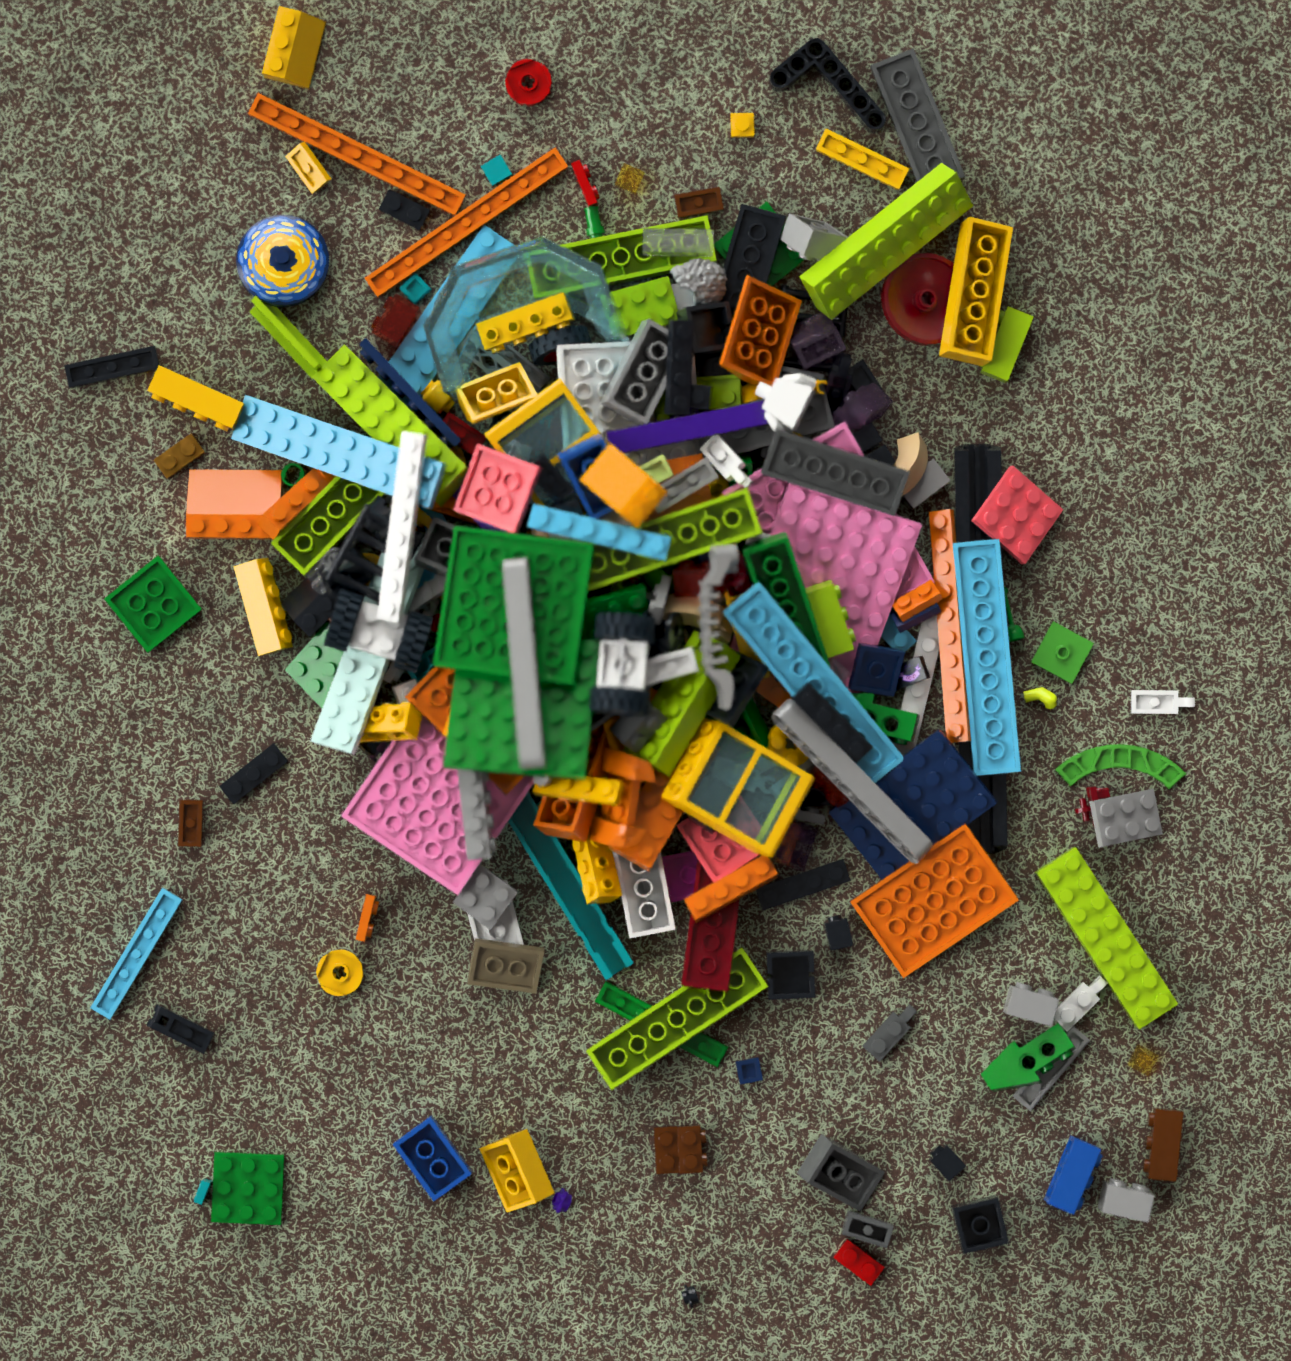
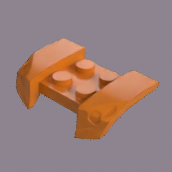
M605 747L601 771L608 772L607 779L618 780L625 785L619 805L602 804L601 817L593 818L590 840L615 847L637 846L647 831L646 828L634 826L641 781L655 782L651 763Z

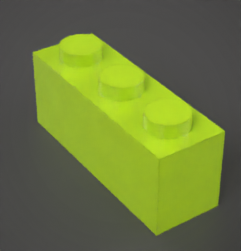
M1009 306L1005 311H1000L999 327L996 332L992 361L984 366H980L982 367L980 373L1007 383L1034 316Z
M828 580L805 588L827 657L830 658L854 650L852 642H855L856 638L853 629H848L845 622L849 620V616L845 606H840L838 599H841L842 595L839 586H834L832 581Z

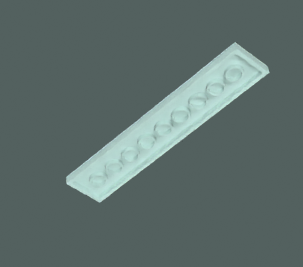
M418 550L411 560L403 612L406 615L424 571L423 568L415 564V556ZM381 552L377 563L382 568H384L386 555ZM374 574L368 587L381 592L382 578ZM367 596L364 597V602L379 606L377 601ZM348 645L347 651L343 653L312 735L311 741L313 743L355 755L389 665V659L351 648Z

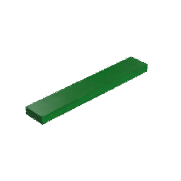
M605 981L595 1000L596 1003L630 1021L652 1007V1005ZM702 1032L679 1046L717 1068L728 1049V1046Z

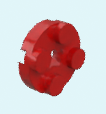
M522 59L514 63L509 69L505 85L508 95L517 104L534 106L543 102L550 94L552 80L550 72L545 65L533 59ZM525 77L535 80L532 88L523 87L522 83L525 82Z

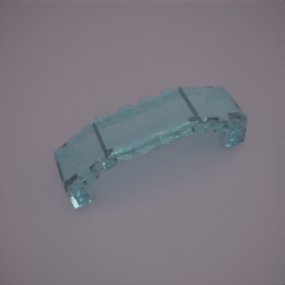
M543 236L453 266L449 273L450 276L441 289L429 317L426 318L423 324L443 391L453 399L457 398V389L464 383L472 381L468 369L482 344L476 323L561 292L566 293L572 311L594 322L597 332L607 342H625L629 340L622 316L601 265Z

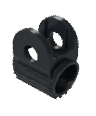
M646 609L642 616L652 617V613H649V609ZM672 612L667 620H662L661 625L655 624L654 643L649 644L648 659L684 648L686 637L683 633V618L679 612ZM662 629H665V639L659 638V633Z

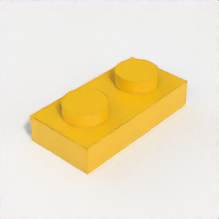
M306 142L300 143L285 156L312 194L318 192L331 180V177Z

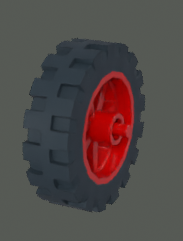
M573 325L568 328L563 327L559 328V330L550 331L547 335L539 336V339H534L528 348L535 365L549 366L553 363L557 364V345L592 343L586 326Z

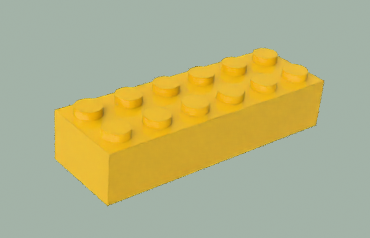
M969 217L960 223L939 352L940 357L978 366H984L992 361L1013 227L974 217Z

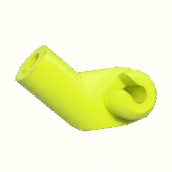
M1044 687L1023 692L1026 703L1040 700L1047 709H1054L1057 706L1056 695Z

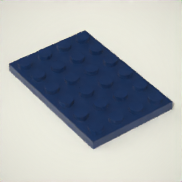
M940 728L904 754L903 761L875 783L930 839L932 844H935L966 823L968 825L997 804V800ZM845 798L829 810V814L881 879L909 862L848 798Z

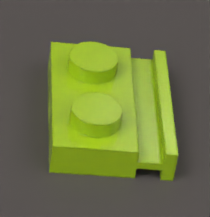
M735 375L696 377L697 385L713 387L711 410L698 409V411L719 410L743 404L741 379Z

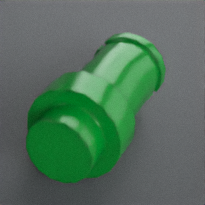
M598 206L584 208L588 226L586 233L590 239L601 237L605 234L604 226H601Z

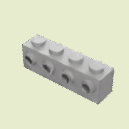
M457 770L467 860L491 858L494 852L497 851L495 837L492 838L491 828H494L493 814L489 813L491 793L487 791L486 782L489 781V773Z

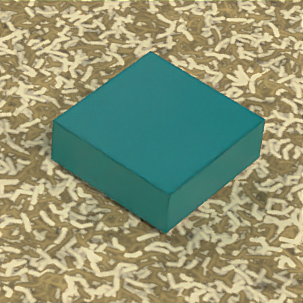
M501 154L481 165L492 187L512 176Z
M416 272L399 287L401 292L414 305L420 302L432 290Z
M205 1178L200 1182L193 1200L195 1203L202 1205L205 1202L212 1184L211 1180Z

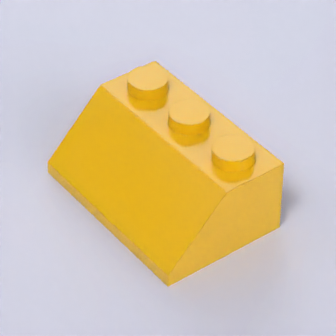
M279 6L262 70L264 78L309 89L326 21L302 11Z
M520 362L455 387L458 404L467 421L473 424L525 404L537 396Z
M528 1129L516 1132L479 1148L507 1213L537 1203L555 1193Z

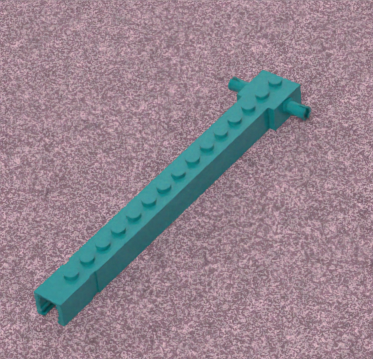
M436 646L422 654L416 674L407 671L411 678L416 680L417 684L434 668ZM528 791L508 822L576 933L582 937L585 942L584 946L605 980H608L614 974L625 967H629L634 962L613 927H610L607 923V918L598 904H587L583 894L581 876L558 838L545 835L533 825L539 807Z

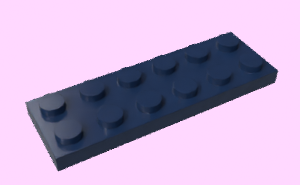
M364 338L359 345L362 348L360 353L370 365L375 362L378 366L376 371L385 381L390 379L394 383L392 388L401 398L406 396L410 400L407 403L417 415L422 413L426 417L423 420L424 423L433 432L438 430L442 434L439 438L449 449L454 447L458 450L463 445L462 440L378 350Z

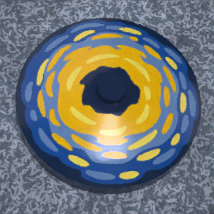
M275 215L258 221L247 230L237 249L236 265L243 286L253 297L257 296L262 303L270 306L291 307L306 302L321 289L329 271V253L324 238L309 222L291 215Z

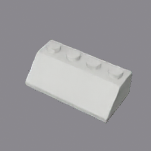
M613 852L622 892L621 897L629 938L676 930L661 853L650 872Z

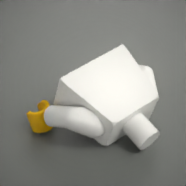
M801 373L785 375L782 379L776 378L772 387L760 382L756 388L755 395L766 399L762 408L765 410V418L773 431L778 428L801 436L796 430L814 393L825 394V392L819 390V385H828L825 380H815Z

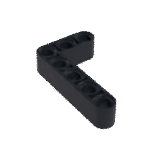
M813 38L775 68L770 75L769 83L774 91L783 92L814 67L868 132L878 133L884 128L886 117L882 110L821 39ZM814 45L819 46L822 53L817 56L812 55L809 48ZM795 60H800L803 62L804 68L795 70L792 68L791 63ZM827 63H832L836 66L837 70L834 73H827L824 66ZM783 75L786 78V83L777 85L774 82V77ZM848 81L852 88L848 91H843L840 89L839 83ZM856 99H863L866 102V107L863 109L856 108L854 105ZM872 116H877L880 118L881 124L874 127L870 125L868 119Z

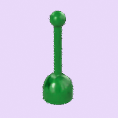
M1004 587L1006 612L1010 625L1008 626L1010 643L1022 640L1025 637L1022 628L1014 624L1007 597L1008 589Z

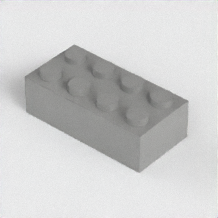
M650 319L641 321L600 401V404L639 426L648 423L666 388L668 329Z

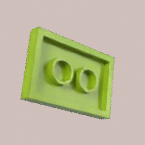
M669 276L601 295L614 340L635 335L641 321L647 319L654 321L662 327L669 325V320H678L676 313L678 308Z

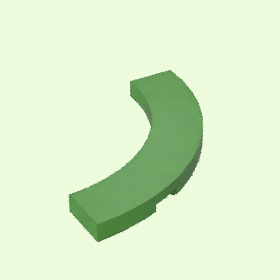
M1123 744L1105 745L1085 750L1067 759L1054 769L1069 786H1072L1086 775L1102 769L1129 768L1154 777L1169 790L1186 774L1174 762L1154 751Z

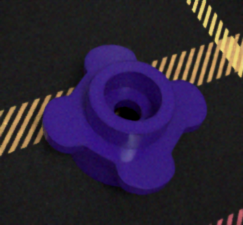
M561 1188L553 1197V1209L557 1213L560 1211L566 1212L571 1204L572 1195Z

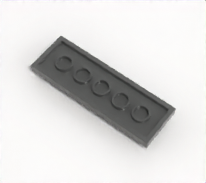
M914 48L870 65L916 182L940 163L957 172L960 180L965 178Z
M823 384L819 385V390L825 392V394L814 393L796 430L803 437L835 427ZM763 398V399L756 400V401H752V402H749V403L764 401V400H766V399ZM768 424L719 435L739 455L770 446L775 431ZM711 436L693 440L697 454L703 453L700 448Z
M776 428L761 474L895 516L910 471Z

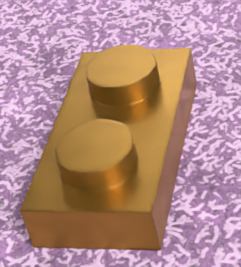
M191 433L155 458L154 462L166 479H169L203 455L205 451Z

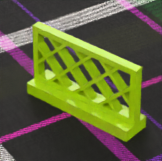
M254 296L251 301L255 306L249 312L312 378L327 360L277 307L264 304L257 296Z

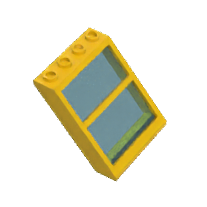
M558 379L485 433V436L496 451L525 462L532 463L544 453L571 485L572 483L557 454L598 433L604 438L561 379ZM536 482L531 496L532 500L536 505L551 508L550 504L555 502ZM574 489V490H573L571 493H569L564 499H567V498H570V497L576 495L577 498H578V501H579V503H580L582 512H583V514L585 515V514H587V513H586V511H585V509H584V507H583V505H582V503H581V501H580V499H579V497H578V495H577V493H576V491H575V489Z
M704 718L661 798L750 851L773 858L815 777L719 721Z

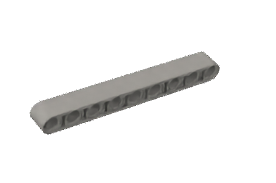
M527 557L503 560V576L519 763L521 770L546 767L529 562Z
M787 699L772 714L773 722L910 862L918 864L931 850L933 844L898 806L793 700Z

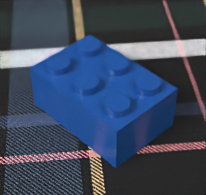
M600 433L557 454L588 517L594 519L615 510L580 480L607 447Z
M432 1115L392 1144L433 1201L437 1200L473 1172Z
M1070 1135L1044 1200L1048 1204L1073 1215L1076 1210L1080 1211L1084 1202L1082 1194L1085 1188H1090L1093 1181V1176H1091L1093 1168H1098L1102 1160L1101 1149L1096 1145Z

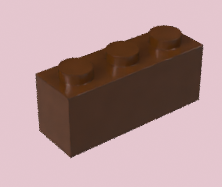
M1153 1107V1112L1148 1113L1147 1126H1151L1150 1136L1147 1135L1145 1139L1148 1159L1143 1160V1173H1146L1148 1179L1177 1181L1184 1113L1181 1110Z

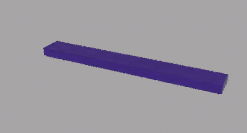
M765 400L606 432L608 445L611 443L620 452L625 454L768 425L769 423L765 418V410L762 408Z

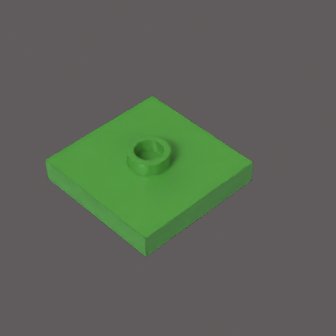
M1052 621L1031 663L1072 684L1094 643Z

